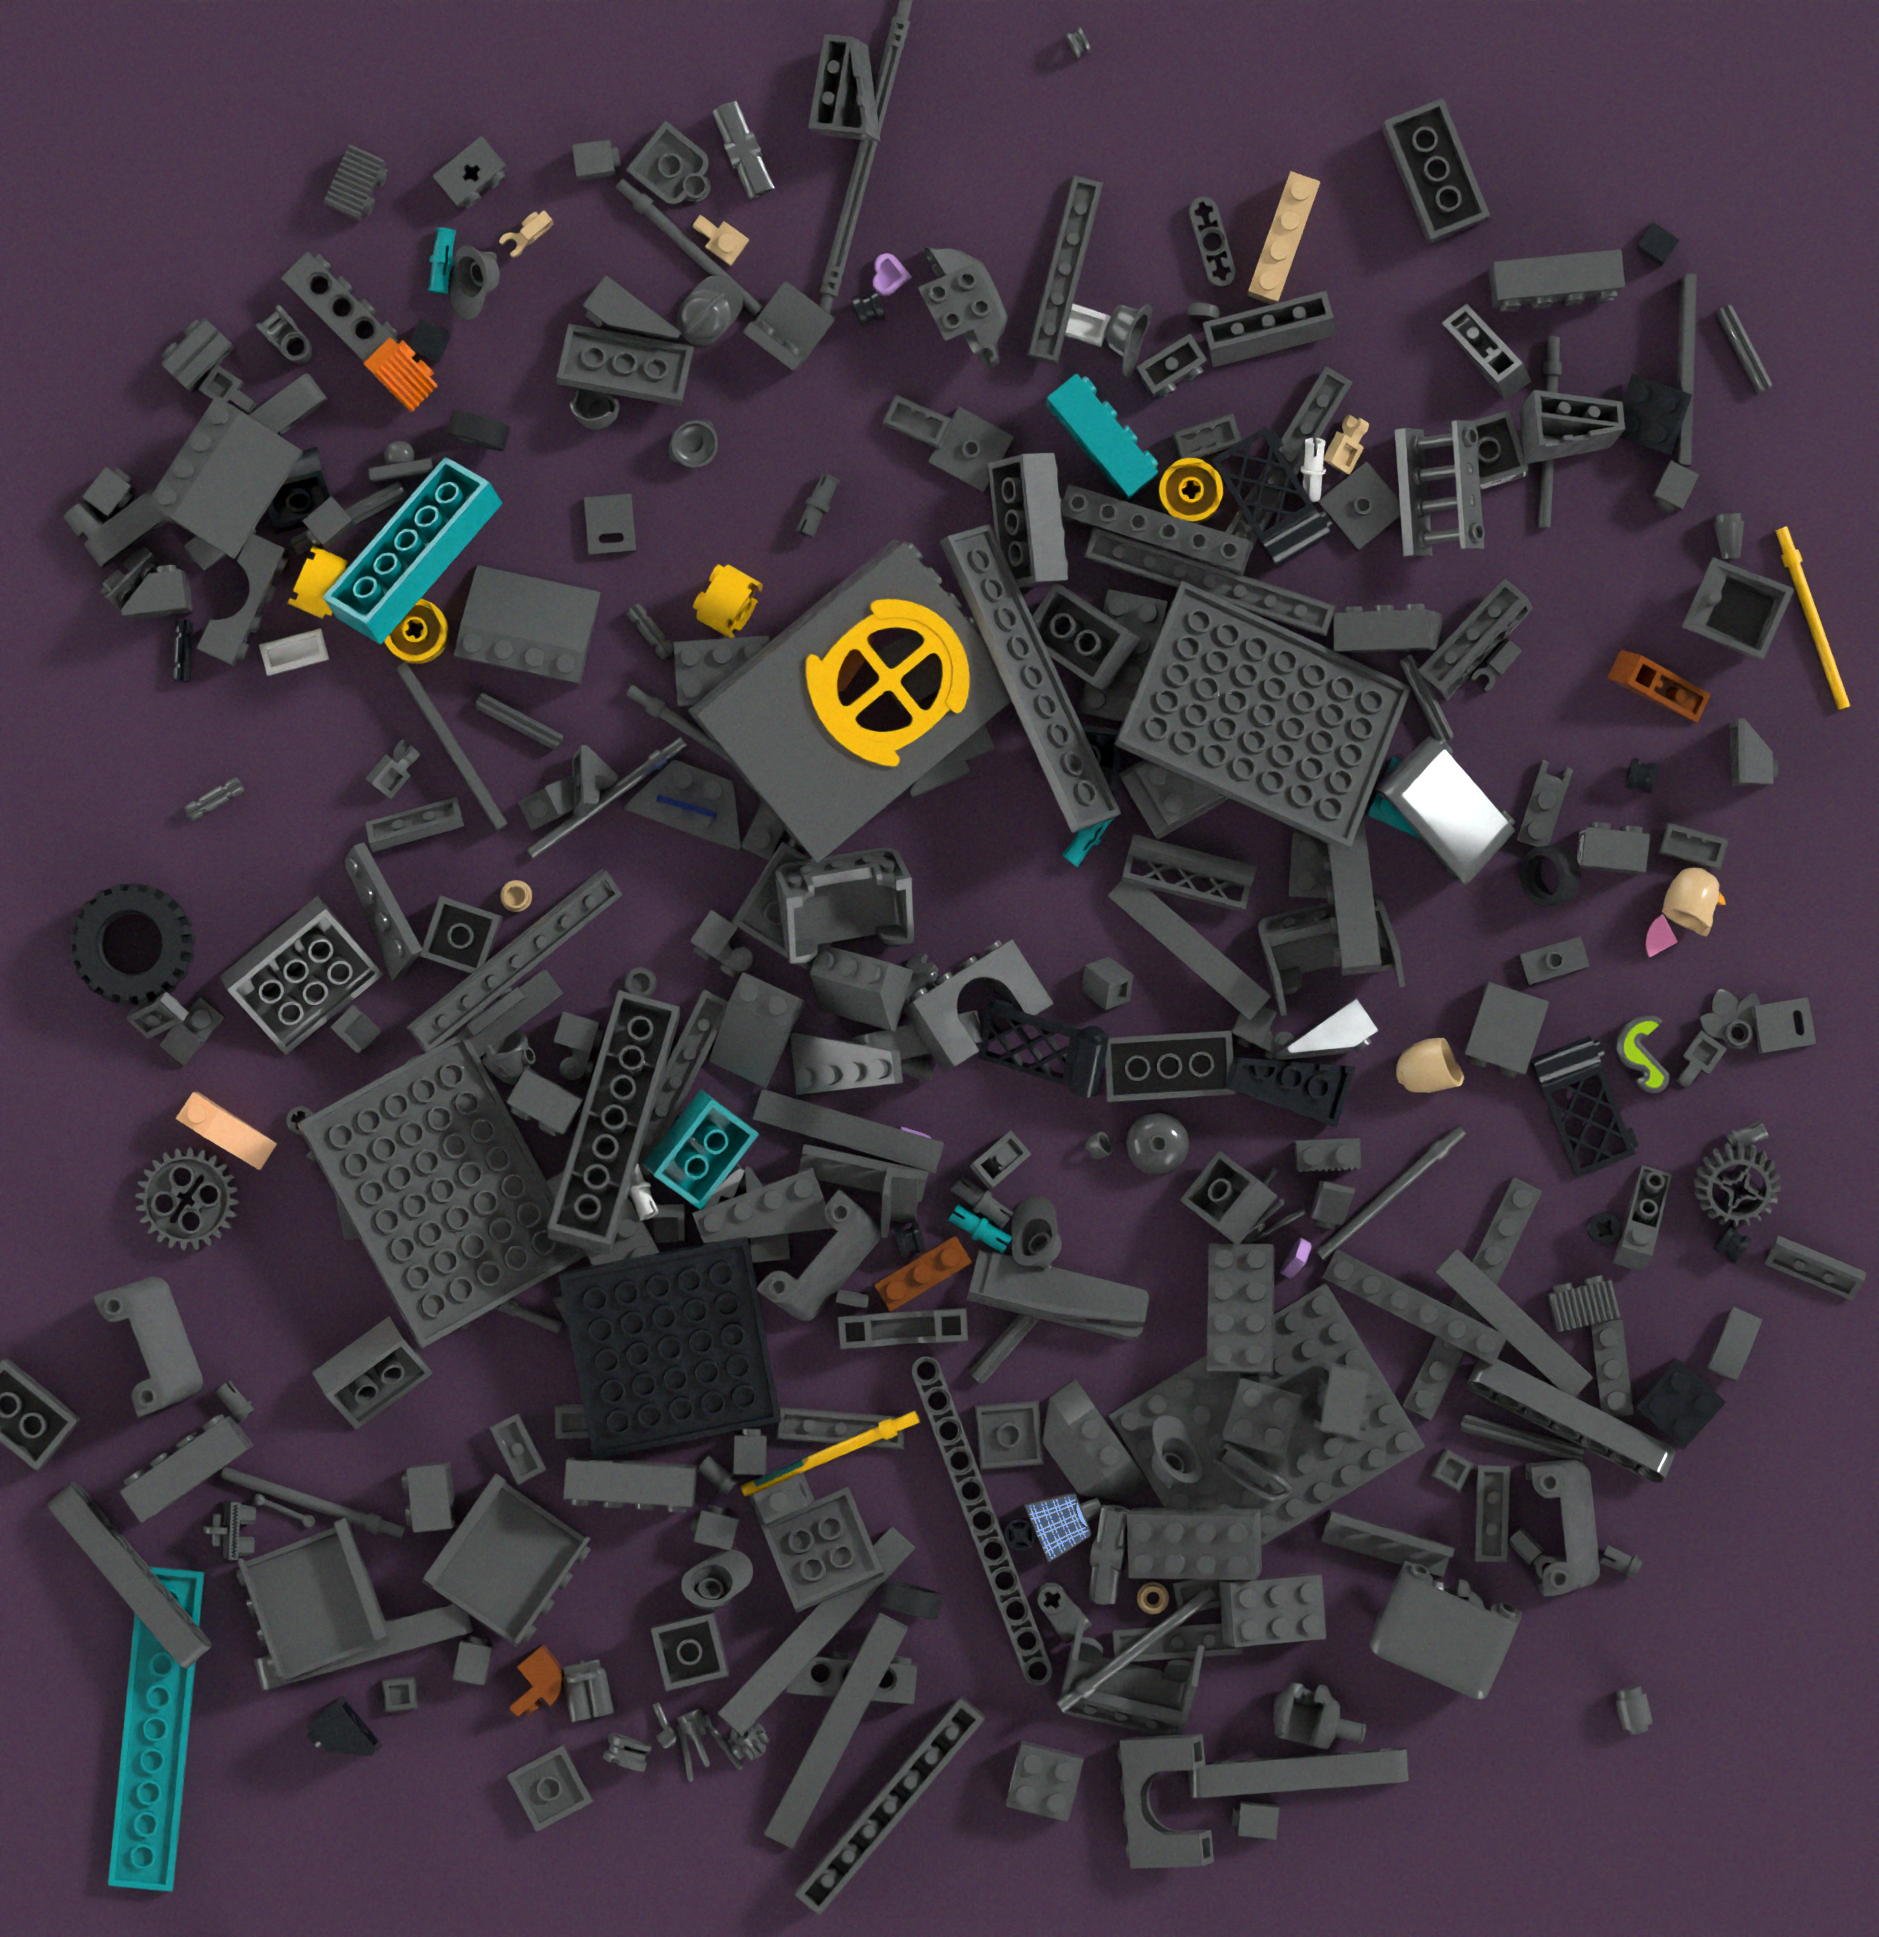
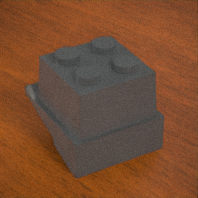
M1713 557L1681 628L1760 662L1767 653L1795 589Z
M1143 759L1118 774L1157 840L1229 799V797L1147 759Z

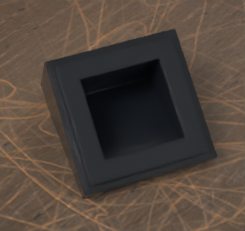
M1653 222L1635 249L1662 266L1679 242V239Z
M421 319L409 343V347L416 354L439 363L451 334Z

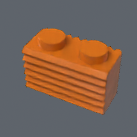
M389 337L363 364L410 412H413L415 407H419V404L425 398H428V395L434 389H437L438 385L430 378L434 372L422 360L416 363L412 359L416 353L403 340L397 344Z

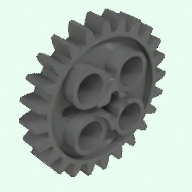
M193 1147L188 1148L186 1156L183 1155L180 1148H176L175 1158H172L168 1152H164V1163L156 1159L152 1160L155 1170L144 1169L143 1171L149 1178L148 1181H138L137 1183L145 1188L144 1193L135 1194L136 1198L144 1200V1204L136 1207L137 1211L146 1212V1216L140 1222H150L152 1224L147 1231L148 1234L156 1231L160 1233L157 1242L161 1243L166 1238H169V1248H174L178 1241L181 1244L182 1251L187 1250L189 1242H192L195 1250L200 1249V1240H203L210 1246L212 1245L211 1235H215L219 1239L223 1238L220 1230L221 1226L231 1229L232 1225L226 1220L227 1217H237L238 1215L230 1209L231 1205L240 1204V1201L232 1198L231 1195L239 1191V1187H230L229 1182L235 1178V1175L225 1176L223 1174L228 1165L223 1164L217 1167V1155L206 1160V1150H202L198 1157L195 1156ZM180 1168H186L191 1173L190 1183L186 1186L179 1185L175 1179L176 1172ZM204 1175V1181L191 1197L195 1201L194 1205H186L177 1221L172 1223V1216L184 1202L181 1194L191 1192L198 1177ZM208 1185L213 1186L218 1192V1197L212 1204L206 1203L202 1198V1191ZM164 1194L169 1195L173 1200V1208L167 1213L161 1211L158 1207V1199ZM189 1212L196 1213L200 1218L199 1227L195 1230H190L185 1226L184 1218Z

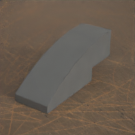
M985 724L915 782L910 790L912 799L970 774L966 761L995 748Z

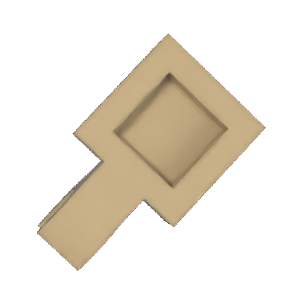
M542 211L539 215L537 212L529 215L522 222L524 228L520 230V233L510 232L500 238L499 242L502 246L510 240L517 243L516 249L510 253L512 258L518 257L528 244L531 245L554 225L553 220L545 211Z
M700 215L693 224L694 229L710 239L705 248L729 266L733 265L750 241V239L725 221L717 228Z
M1348 414L1342 423L1343 433L1336 432L1323 460L1341 473L1350 475L1364 449L1359 442L1367 432L1369 423L1362 418L1357 420Z

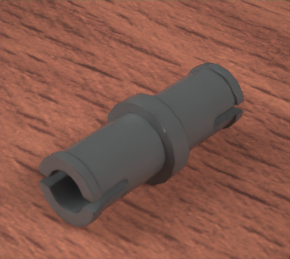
M821 473L812 497L807 498L805 502L807 508L798 527H796L798 533L806 537L809 535V538L812 539L815 537L824 514H828L830 510L829 502L840 482L839 479L826 473Z
M963 1174L950 1190L973 1206L972 1210L978 1213L980 1211L1001 1229L1014 1213L991 1197L992 1193L990 1191H983Z

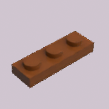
M955 1235L877 1282L874 1286L889 1311L892 1312L971 1264L972 1261Z

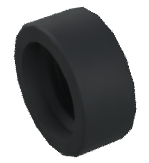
M453 410L446 434L471 445L495 451H504L510 427L485 416Z
M1554 844L1533 848L1525 855L1520 866L1521 887L1526 896L1536 905L1546 907L1567 903L1576 896L1580 888L1581 872L1579 863L1574 854L1564 846ZM1546 857L1550 858L1558 869L1559 884L1555 894H1552L1546 888L1542 879V864Z
M886 1580L879 1606L910 1616L937 1619L943 1595L924 1587Z

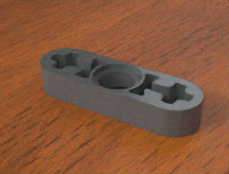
M1199 197L1190 205L1189 218L1208 282L1216 288H1225L1234 280L1235 266L1217 204L1209 197ZM1200 204H1204L1205 208L1212 209V212L1208 214V221L1210 225L1216 222L1217 227H1209L1199 232L1198 227H1204L1202 216L1195 215ZM1206 235H1218L1221 239V247L1216 251L1207 250L1203 245V239ZM1225 253L1226 258H1220L1222 268L1229 269L1230 273L1226 274L1225 281H1220L1219 277H1213L1212 273L1216 271L1215 260L1209 263L1207 257L1214 258Z

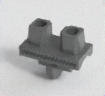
M224 1500L223 1526L222 1514H213L212 1526H203V1533L212 1534V1546H221L222 1534V1558L238 1560V1556L254 1554V1537L239 1536L240 1524L255 1523L256 1508L240 1504V1502L234 1500Z

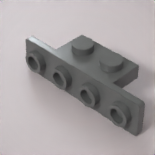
M543 969L521 987H516L514 990L509 987L496 998L497 1002L489 1009L484 1007L471 1018L472 1021L459 1034L466 1033L480 1058L486 1053L484 1047L490 1044L492 1047H495L561 997L563 991L549 972Z

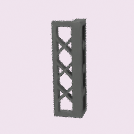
M1504 578L1418 670L1419 674L1436 688L1439 695L1445 701H1448L1533 610L1528 597Z
M1134 834L1129 846L1121 881L1244 913L1257 866ZM1132 862L1145 863L1151 872L1145 876L1130 873ZM1167 870L1175 871L1181 878V881L1176 884L1166 883L1161 874ZM1198 878L1206 879L1212 886V889L1206 892L1197 891L1192 881ZM1229 886L1243 889L1240 902L1228 899L1222 890Z
M804 1144L798 1173L813 1168L818 1180L882 1194L887 1167L919 1170L918 1202H922L929 1171Z
M1332 1510L1328 1512L1320 1539L1322 1542L1403 1565L1405 1561L1412 1564H1421L1429 1570L1430 1574L1444 1577L1449 1557L1452 1558L1455 1549L1444 1543Z

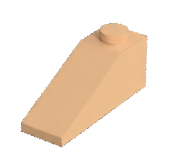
M199 1092L191 1094L176 1117L177 1120L258 1170L262 1169L278 1144Z

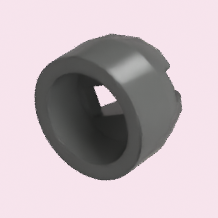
M1103 1132L1092 1135L1085 1143V1150H1090L1091 1152L1089 1154L1090 1158L1096 1160L1103 1159L1112 1154L1111 1141Z

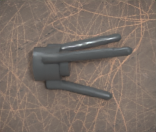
M1273 1167L1262 1183L1266 1187L1269 1186L1278 1172V1168ZM1283 1199L1278 1200L1263 1213L1244 1237V1240L1248 1244H1252L1255 1240L1260 1243L1266 1236L1304 1215L1305 1209H1300L1264 1229L1266 1227L1264 1222L1284 1205Z
M697 1709L677 1718L679 1726L676 1729L680 1736L685 1770L689 1782H692L694 1777L687 1736L689 1741L694 1740L704 1767H709L710 1765L700 1736L707 1733L705 1727H707L738 1770L742 1769V1764L713 1725L709 1714L703 1716L701 1709Z

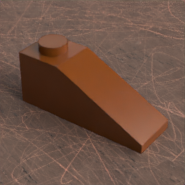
M1620 650L1607 679L1696 723H1698L1711 696L1710 693L1646 657Z

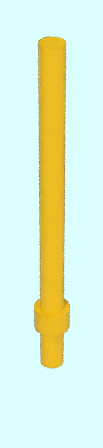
M1787 526L1775 530L1783 552L1781 558L1784 567H1788L1837 708L1841 710L1849 707L1850 703L1800 564L1803 561L1799 549L1795 550Z
M913 1411L894 1420L888 1418L879 1422L878 1427L740 1485L741 1490L746 1497L748 1494L797 1473H803L877 1440L893 1438L898 1435V1431L920 1423L916 1411Z

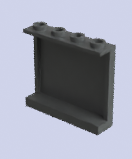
M495 1474L422 1579V1583L517 1647L520 1641L527 1644L537 1628L532 1624L539 1614L543 1617L547 1615L555 1603L551 1599L555 1590L559 1588L563 1591L573 1575L568 1571L575 1561L580 1565L591 1550V1548L586 1546L591 1538L588 1536L586 1538L506 1484L504 1478Z
M346 1518L334 1522L335 1527L254 1559L246 1562L243 1558L238 1559L241 1568L236 1570L239 1583L242 1588L247 1587L251 1598L246 1600L252 1618L258 1617L261 1628L256 1629L262 1647L268 1646L271 1658L267 1659L268 1667L272 1676H278L283 1683L392 1642L352 1526Z

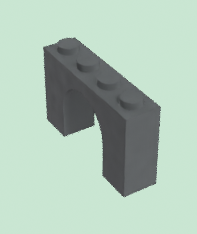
M1013 939L1002 945L1000 940L983 950L986 954L985 957L977 960L973 956L959 965L961 972L954 976L950 971L934 981L937 987L929 992L925 987L909 997L912 1003L903 1008L943 1073L951 1070L979 1051L962 1025L957 1013V999L963 986L969 984L986 986L992 989L1002 1001L1014 1004L1013 1009L1032 1015H1037L1054 1004Z
M1203 1734L1132 1736L1120 1740L1117 1755L1119 1763L1122 1764L1123 1778L1121 1779L1120 1789L1122 1795L1125 1796L1126 1809L1123 1814V1822L1128 1830L1126 1855L1130 1860L1131 1869L1202 1867L1214 1862L1211 1830L1178 1831L1170 1829L1155 1817L1149 1801L1151 1784L1160 1772L1195 1770L1205 1766Z

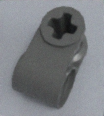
M278 304L275 307L276 311L263 323L258 322L255 326L273 346L280 350L288 361L295 365H304L313 356V346L298 329L293 319ZM298 341L303 342L305 345L303 353L299 356L290 355V346Z
M1047 1582L1038 1589L1037 1601L1041 1610L1066 1644L1070 1643L1074 1638L1079 1617L1085 1619L1083 1632L1092 1626V1623L1081 1608L1072 1601L1059 1584ZM1049 1591L1051 1594L1058 1592V1603L1055 1605L1051 1602L1045 1604L1044 1602L1047 1600L1045 1594Z

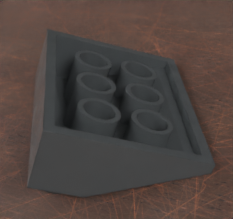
M215 396L149 498L147 504L161 515L235 559L303 454V451L244 412Z
M477 565L462 617L454 656L462 660L581 686L601 592Z
M316 896L224 972L220 978L227 991L279 1049L287 1055L384 974L319 896Z

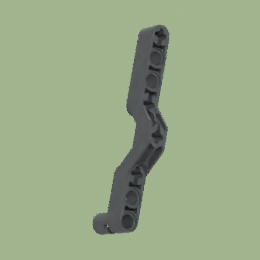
M306 373L248 416L279 436H282L322 406L328 398L310 374ZM152 488L104 524L86 500L72 507L63 516L78 538L84 535L87 536L89 540L86 541L84 546L101 568L114 562L164 523L176 524L147 504L156 488Z

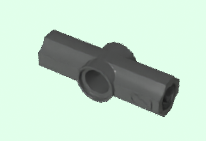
M737 101L728 102L713 110L712 114L725 143L723 145L733 169H737L749 199L759 198L774 190L773 183L762 160L763 154L753 131H749Z
M1113 1504L1101 1507L1098 1534L1093 1542L1090 1555V1565L1093 1568L1088 1599L1094 1601V1603L1106 1605L1115 1604L1117 1601L1120 1574L1124 1569L1128 1553V1544L1125 1541L1127 1514L1130 1510L1124 1508V1506Z

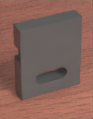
M632 494L584 497L588 554L599 555L637 551ZM622 534L624 536L621 542H599V538L602 535Z
M1808 997L1751 1006L1759 1054L1816 1044ZM1794 1011L1798 1013L1801 1028L1800 1035L1795 1030Z

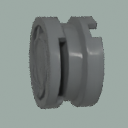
M610 1733L608 1738L610 1746L609 1749L604 1751L603 1759L610 1763L615 1762L618 1766L628 1769L645 1771L647 1764L645 1757L650 1755L652 1745L629 1736Z

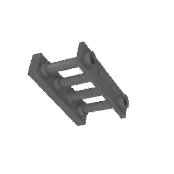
M1455 420L1452 421L1453 433L1424 437V429L1402 428L1395 430L1403 556H1432L1433 544L1460 541L1461 549H1484L1485 530L1482 522L1477 449L1478 433L1475 421ZM1446 446L1454 447V465L1426 469V449ZM1456 477L1457 496L1429 500L1428 481ZM1458 509L1459 528L1431 532L1430 513Z

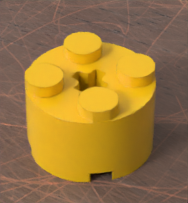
M1184 458L1174 462L1164 472L1158 487V500L1165 514L1196 524L1208 520L1216 512L1223 496V483L1219 473L1210 464L1198 458ZM1187 484H1191L1193 489H1198L1199 491L1195 494L1194 499H1189L1188 495L1182 493L1186 489Z
M313 545L310 551L316 553L313 560L307 557L293 589V592L298 593L296 600L289 598L287 604L323 619L325 614L331 616L333 613L324 601L323 596L348 569L346 567L348 560Z
M718 564L709 578V581L712 583L706 593L700 592L693 604V608L697 610L698 621L728 638H733L735 635L732 630L735 628L740 631L751 616L758 600L753 598L756 590L761 593L763 585L729 564L724 567Z
M420 598L384 641L389 650L401 660L412 664L427 663L437 658L445 649L449 640L448 622L437 606ZM414 623L419 627H424L420 631L421 636L419 638L408 635L412 631L411 625Z

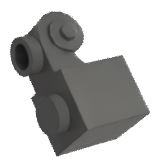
M710 910L690 941L696 945L693 952L707 961L713 956L722 962L719 969L733 978H736L738 973L748 970L753 963V955L747 948L739 947L733 951L730 947V940L738 930V927Z
M1265 1006L1252 1021L1248 1020L1242 1013H1239L1231 1030L1232 1034L1236 1036L1235 1043L1250 1050L1253 1045L1265 1050L1262 1056L1270 1060H1277L1275 1054L1290 1045L1295 1039L1289 1032H1279L1275 1036L1271 1033L1270 1025L1277 1012Z
M562 1012L554 1042L568 1046L573 1053V1057L565 1058L560 1064V1072L564 1078L568 1080L591 1078L595 1061L590 1060L593 1048H600L605 1032L599 1029L601 1023Z

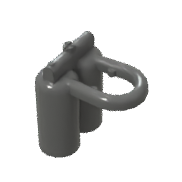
M599 1659L588 1662L581 1660L578 1661V1664L565 1665L563 1667L565 1675L562 1677V1683L571 1722L614 1713L606 1671L601 1667Z

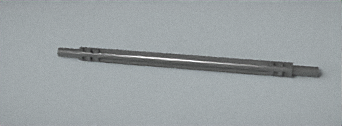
M900 0L896 17H892L888 39L885 42L886 46L874 88L879 132H881L900 56L904 49V41L907 38V30L910 26L908 18L913 0ZM861 140L830 258L826 265V273L819 292L822 294L819 306L829 314L834 297H838L839 287L845 272L844 268L875 155L877 141Z

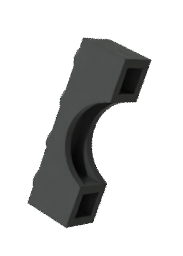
M250 534L237 560L246 572L249 580L247 601L239 612L229 618L220 620L210 619L197 646L198 650L233 666H236L237 661L243 662L250 647L249 644H246L251 632H257L262 622L263 616L259 615L264 603L270 604L275 594L276 587L273 586L277 575L282 576L288 566L290 558L286 557L288 551L285 548L257 535Z
M966 1308L838 1316L840 1349L911 1343L968 1341Z

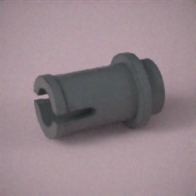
M914 1057L901 1059L902 1073L920 1079V1083L924 1081L930 1083L936 1065L930 1063V1059L926 1061Z
M1758 1120L1737 1131L1734 1129L1730 1130V1134L1726 1135L1725 1138L1732 1150H1736L1739 1142L1743 1143L1744 1148L1759 1141L1768 1139L1769 1136L1762 1121Z
M231 1380L215 1392V1395L233 1413L231 1416L233 1419L237 1418L239 1422H242L253 1413L254 1408L251 1406L253 1402L251 1400L247 1401L232 1384Z
M710 1455L697 1469L698 1473H701L719 1488L717 1490L719 1493L723 1492L727 1495L739 1481L734 1477V1472L730 1474Z
M1607 1545L1599 1563L1624 1573L1627 1579L1629 1576L1635 1579L1643 1561L1637 1559V1555L1632 1557Z

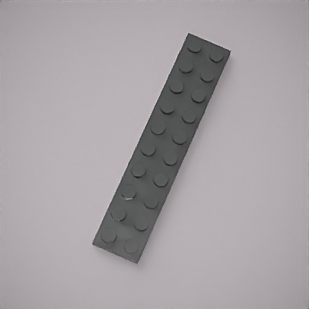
M990 524L942 539L940 543L1071 832L1082 830L1120 815L1119 807Z

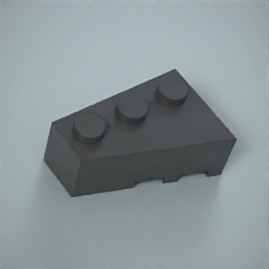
M824 34L808 128L827 137L881 142L868 45L855 37Z
M1534 390L1519 409L1525 464L1608 449L1625 430L1623 404L1621 401Z

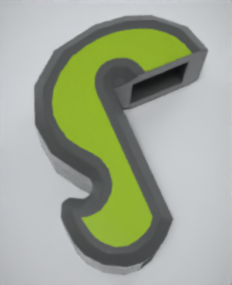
M1639 1016L1630 1020L1623 1026L1615 1039L1614 1051L1618 1061L1626 1068L1641 1072V1076L1634 1081L1635 1085L1646 1093L1661 1092L1667 1087L1669 1082V1073L1640 1043L1663 1022V1020L1656 1016Z

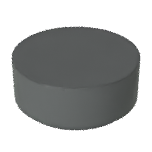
M1191 303L1188 305L1187 318L1204 323L1218 319L1220 309L1212 304Z
M637 967L626 975L625 988L628 993L648 998L655 992L657 980L651 970Z

